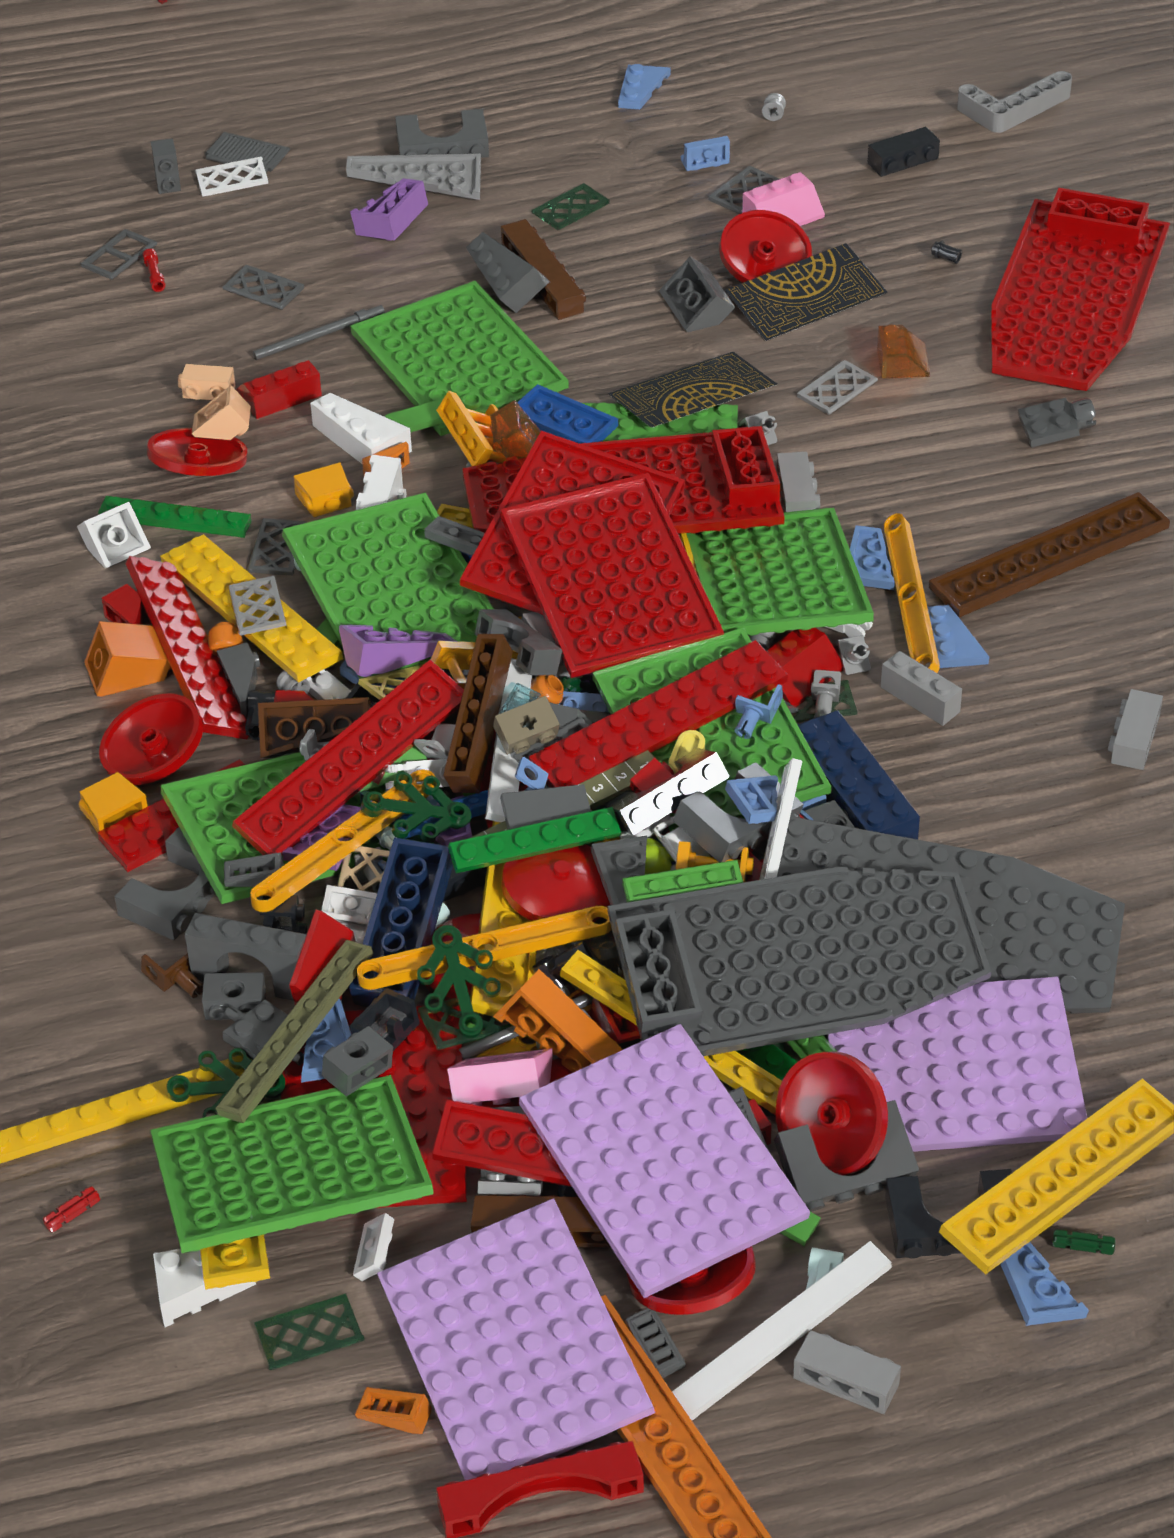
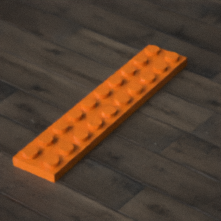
M606 1295L601 1296L655 1411L652 1415L617 1429V1432L624 1442L633 1440L641 1468L688 1538H772Z

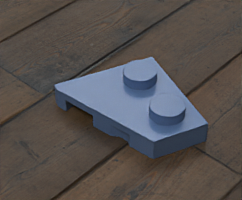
M776 775L727 780L725 790L748 824L775 821L777 813L776 786L778 782Z

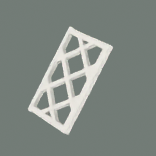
M262 157L196 169L195 174L198 178L202 197L268 184ZM258 163V165L255 168L246 166L249 164ZM236 168L232 173L224 171V169ZM241 170L249 172L245 178L237 175ZM213 172L209 177L201 175L203 173ZM218 175L227 177L222 182L214 180ZM255 175L262 177L261 179L251 180ZM232 179L240 182L227 185ZM209 184L217 186L216 188L205 189Z

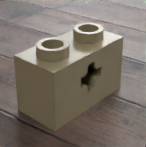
M546 696L496 715L493 724L507 755L513 752L516 754L523 753L531 747L530 745L538 742L544 744L552 741L558 735L560 726Z

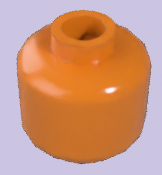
M220 622L210 629L208 633V645L214 651L212 655L217 656L218 650L243 644V638L239 635L238 627L230 622Z
M538 675L531 681L529 702L546 696L549 703H561L564 691L561 681L554 675Z

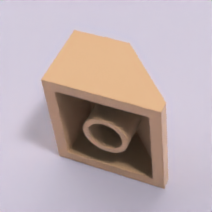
M230 386L194 414L192 434L200 438L231 440L236 435L239 437L249 428L251 406Z

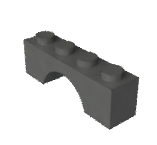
M507 609L479 610L474 633L476 636L478 634H504L511 649L518 653L516 666L529 675H557L562 659L561 648Z

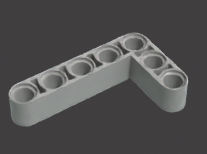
M1065 71L1055 72L1000 101L975 85L964 84L958 90L957 109L988 130L1001 133L1069 99L1072 75Z

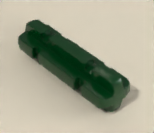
M564 677L562 679L564 691L594 694L597 692L593 680L576 677Z
M1054 1230L1052 1243L1056 1248L1065 1249L1066 1246H1070V1250L1092 1253L1100 1250V1254H1114L1116 1240L1113 1236L1103 1235L1102 1238H1099L1098 1234L1072 1231V1234L1067 1233L1068 1230Z

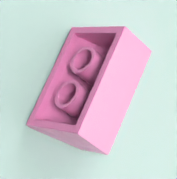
M801 172L743 193L742 213L752 210L773 211L789 217L799 226L824 218L825 216L813 183Z
M552 1048L469 1058L448 1068L452 1100L482 1106V1101L492 1100L493 1105L510 1103L511 1098L521 1097L550 1084Z

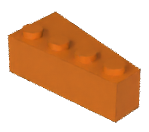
M540 969L493 1016L501 1023L506 1020L516 1027L514 1032L524 1038L528 1035L540 1044V1050L552 1048L553 1055L561 1058L562 1065L573 1073L623 1050L616 1041L611 1039L593 1019L584 1013Z

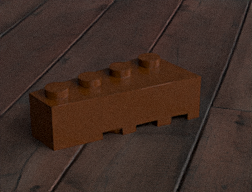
M371 698L258 703L260 757L266 758L299 748L300 741L309 729L315 730L318 742L339 735L371 708Z

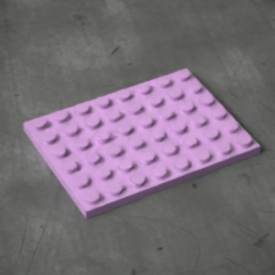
M1058 977L981 982L885 1024L826 1034L827 1040L838 1052L849 1054L870 1068L882 1086L886 1102L896 1100L913 1152L1057 1141L1087 1119Z
M681 1024L519 1097V1104L643 1298L809 1218V1209Z
M554 1198L377 1273L465 1480L477 1478L485 1473L495 1474L507 1471L519 1465L528 1466L541 1463L548 1458L558 1456L655 1413L650 1398Z

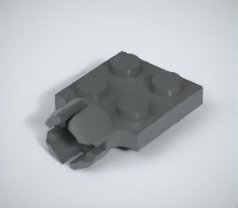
M1066 398L1018 409L1019 419L1031 448L1080 436L1079 430L1096 425V421L1093 420V417L1096 416L1095 408L1089 398L1076 400L1072 403H1069Z

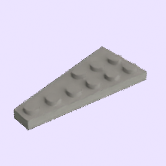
M481 154L347 156V177L392 185L403 178L421 180L426 191L480 200Z

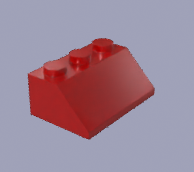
M309 360L263 377L255 378L235 389L251 406L250 412L256 420L322 396L320 373Z
M816 627L809 630H793L766 651L788 674L787 682L782 684L783 699L795 707L812 695L811 683L814 682L815 670L838 672L844 670L842 660L826 633ZM825 677L819 683L826 684L831 678Z
M315 910L289 984L295 1005L346 940L356 942L354 932L320 910Z

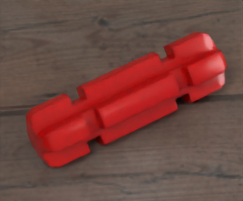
M92 1186L87 1187L80 1192V1197L75 1195L56 1208V1213L52 1211L44 1216L43 1223L51 1233L62 1227L61 1223L67 1224L85 1212L87 1206L91 1208L100 1201L98 1192Z

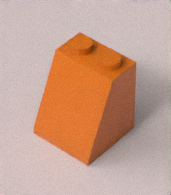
M99 621L84 661L95 693L99 697L164 681L168 670H171L170 663L154 627L149 625Z

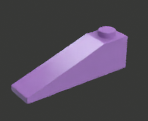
M340 625L339 627L346 663L357 675L362 677H370L372 674H383L432 657L438 641H456L448 634L414 630L412 635L397 628L389 627L388 632L374 631L373 626Z

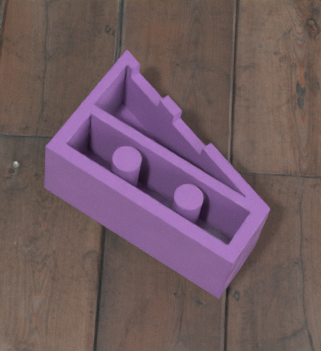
M403 178L382 191L383 196L374 201L371 198L366 201V207L359 211L356 208L350 211L356 235L381 238L388 241L396 240L428 205L423 181Z

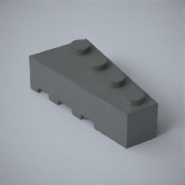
M484 232L473 239L466 247L498 298L515 313L550 282L536 268Z

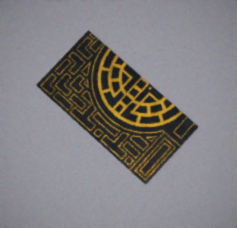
M847 243L725 290L765 341L888 293Z
M730 352L608 394L652 428L775 386L777 383L735 352Z

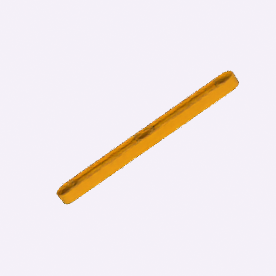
M895 513L885 520L884 532L909 654L912 659L922 665L931 662L928 668L938 673L940 664L910 524L902 514ZM901 522L897 528L893 529L895 525ZM916 591L913 596L907 598L911 592Z
M417 770L410 774L412 777L411 784L427 798L429 795L422 791V785L417 784V782L424 781L427 776L435 775L429 770ZM405 780L400 781L401 783H404V784L407 783ZM427 784L429 787L434 788V785ZM394 786L382 794L383 798L412 802L402 791L397 790ZM360 810L253 887L250 893L252 908L259 912H268L275 909L405 813L383 810L378 817H368ZM343 837H350V838H352V839L349 840V841H340V840H338V839L343 838ZM260 896H270V897H271V898L268 899V900H258V899H257V898L260 897Z
M595 906L463 937L462 941L479 951L478 947L480 945H492L493 948L489 951L492 953L493 961L601 936L609 933L612 927L608 908ZM596 917H603L607 919V921L603 924H595L592 922V920ZM451 940V941H446V942H443V943L449 944V943H451L453 940ZM433 945L366 960L357 968L358 983L364 989L374 990L418 979V969L426 965L435 948ZM457 953L460 964L465 967L476 965L475 961ZM482 955L478 959L481 964L488 963L490 960L486 955ZM446 956L436 969L435 975L447 971L448 963ZM368 971L378 973L375 978L368 979L363 977ZM423 971L420 976L425 978L432 976V973L430 971Z

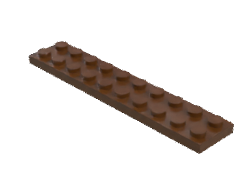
M1137 492L929 580V589L945 605H949L960 618L1168 529L1170 520L1140 492Z

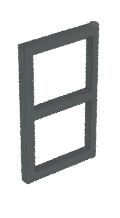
M124 229L81 263V267L113 280L141 258L144 250L155 247L157 242ZM126 236L147 245L134 256L112 248ZM105 252L126 260L123 265L112 273L91 264Z

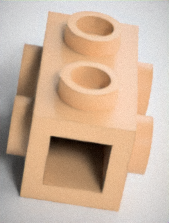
M186 364L183 373H180L178 376V387L182 388L183 398L213 400L228 387L232 386L234 389L236 387L233 367Z

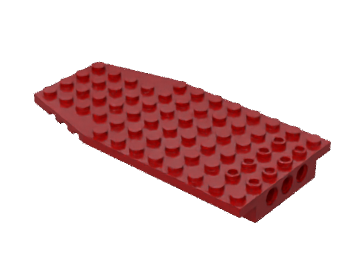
M1058 188L1053 202L1034 199L991 306L992 373L1087 391L1132 337L1167 238L1170 223L1147 219L1149 203L1065 188Z
M762 426L719 429L707 433L581 443L602 452L684 479L685 487L670 514V519L678 534L737 528L747 529L759 526L770 527L784 524L785 516L780 503V481ZM516 456L506 458L501 464H496L492 461L462 468L473 529L483 533L486 532L526 458L517 459Z

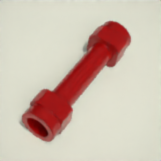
M151 248L146 249L142 255L144 264L150 271L151 288L156 292H161L165 289L166 285L164 276L159 272L157 266L159 263L157 252Z

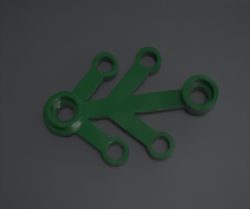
M399 772L396 775L394 787L402 791L412 802L386 799L376 791L365 794L361 802V810L368 817H378L383 810L413 814L406 820L399 819L394 823L392 834L396 838L405 839L410 831L430 817L441 818L435 824L427 823L422 827L420 838L426 843L434 842L437 836L449 827L453 829L465 827L471 819V811L468 806L461 802H452L439 788L440 781L435 776L425 777L421 789L425 794L431 795L440 806L432 805L411 784L412 777L407 772ZM399 780H405L407 783H401ZM427 784L434 785V788L429 787ZM397 827H402L405 831H400ZM425 831H430L433 835H428Z
M441 926L433 934L432 941L435 950L426 965L421 966L417 971L418 981L423 985L433 983L435 971L445 956L448 969L435 991L425 998V1007L430 1013L439 1012L443 1007L444 998L451 986L454 985L462 1014L459 1020V1030L463 1036L475 1038L483 1030V1021L473 1011L465 981L483 990L484 994L491 998L499 995L501 984L496 978L487 979L460 964L457 953L475 961L476 966L483 970L492 966L493 956L488 950L479 951L463 942L460 931L454 926ZM445 935H450L453 941L445 944L442 942V938ZM486 955L490 960L486 964H481L478 961L479 957ZM423 971H430L432 973L431 978L427 980L421 978L420 975ZM494 983L498 988L494 992H489L486 986ZM431 999H437L440 1004L432 1008L428 1005V1002ZM468 1019H473L477 1024L473 1028H468L465 1022Z
M240 1048L231 1050L228 1057L229 1065L234 1069L242 1068L246 1070L252 1062L247 1057L246 1052ZM207 1050L200 1053L198 1065L203 1071H212L222 1080L190 1083L187 1077L176 1075L167 1082V1095L174 1102H183L189 1096L224 1093L212 1107L204 1110L202 1118L208 1114H218L216 1107L240 1078L217 1060L216 1055L212 1051ZM235 1055H240L243 1060L235 1062L232 1058ZM209 1057L213 1062L211 1064H204L202 1059ZM283 1074L279 1076L275 1081L276 1085L269 1089L259 1104L265 1098H275L284 1091L285 1077ZM176 1088H182L185 1092L181 1095H176L173 1091Z

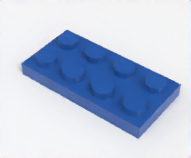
M538 384L509 409V418L536 430L544 431L579 444L602 442L618 427V418Z

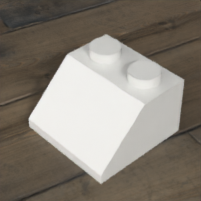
M130 502L88 519L77 526L87 549L105 569L128 559L129 556H135L151 548Z

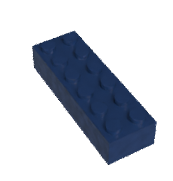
M838 710L798 724L831 785V793L826 794V802L835 800L839 807L847 812L849 820L854 827L918 840L920 816Z
M401 838L393 839L363 940L364 945L371 946L373 955L370 959L431 945L453 867L448 846ZM368 971L363 977L368 979L375 978L378 973ZM356 976L349 988L354 1005L368 1007L386 988L415 1001L420 982L416 979L368 990L359 985L358 977Z

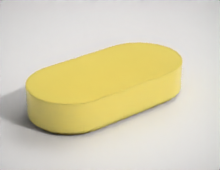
M687 730L678 736L669 758V766L674 771V774L678 772L675 761L697 748L705 750L703 734L696 730Z

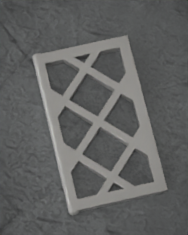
M844 360L799 391L797 397L830 415L877 382L878 378ZM844 368H846V369L850 370L852 373H838V372H840L841 370H843ZM828 379L835 380V385L821 384L826 382ZM839 379H852L853 384L839 385ZM857 379L868 380L864 384H857ZM840 390H854L847 396H840ZM811 391H818V396L810 397L807 394ZM822 391H836V396H822ZM823 402H837L831 407L823 404Z
M275 576L229 585L239 635L242 636L287 626ZM271 584V588L268 591L260 588L262 585ZM247 590L241 597L235 594V591ZM253 593L262 595L257 602L248 599ZM269 598L275 600L276 604L272 607L264 604ZM242 604L250 606L245 613L239 611V607ZM257 609L266 612L261 618L252 615ZM273 614L279 616L280 619L271 622L267 621ZM246 620L255 623L252 626L243 627V623Z

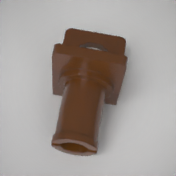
M188 953L166 970L162 969L148 955L144 954L141 956L142 973L163 992L174 984H178L193 999L197 998L195 991L199 995L203 992L204 982H201L191 973ZM149 966L155 971L157 976L151 972Z

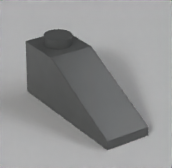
M243 643L218 650L217 656L218 663L223 668L224 676L232 688L233 696L237 699L240 711L247 721L248 696L250 691H255L258 679L256 668L260 667V662L256 651L252 652L248 643Z

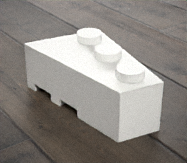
M181 1249L153 1253L164 1327L174 1324V1319L188 1312H191L193 1315L201 1311V1306L216 1299L222 1301L256 1285V1282H247L205 1290L200 1250L182 1253Z

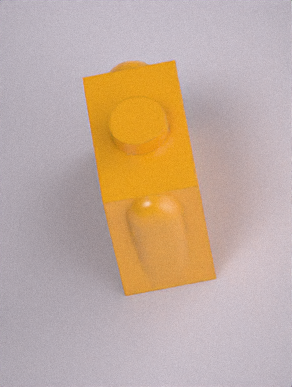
M341 462L293 476L295 495L313 517L352 506L351 499L354 497V491L345 476Z
M119 772L80 791L79 808L89 819L97 833L148 807L146 795Z

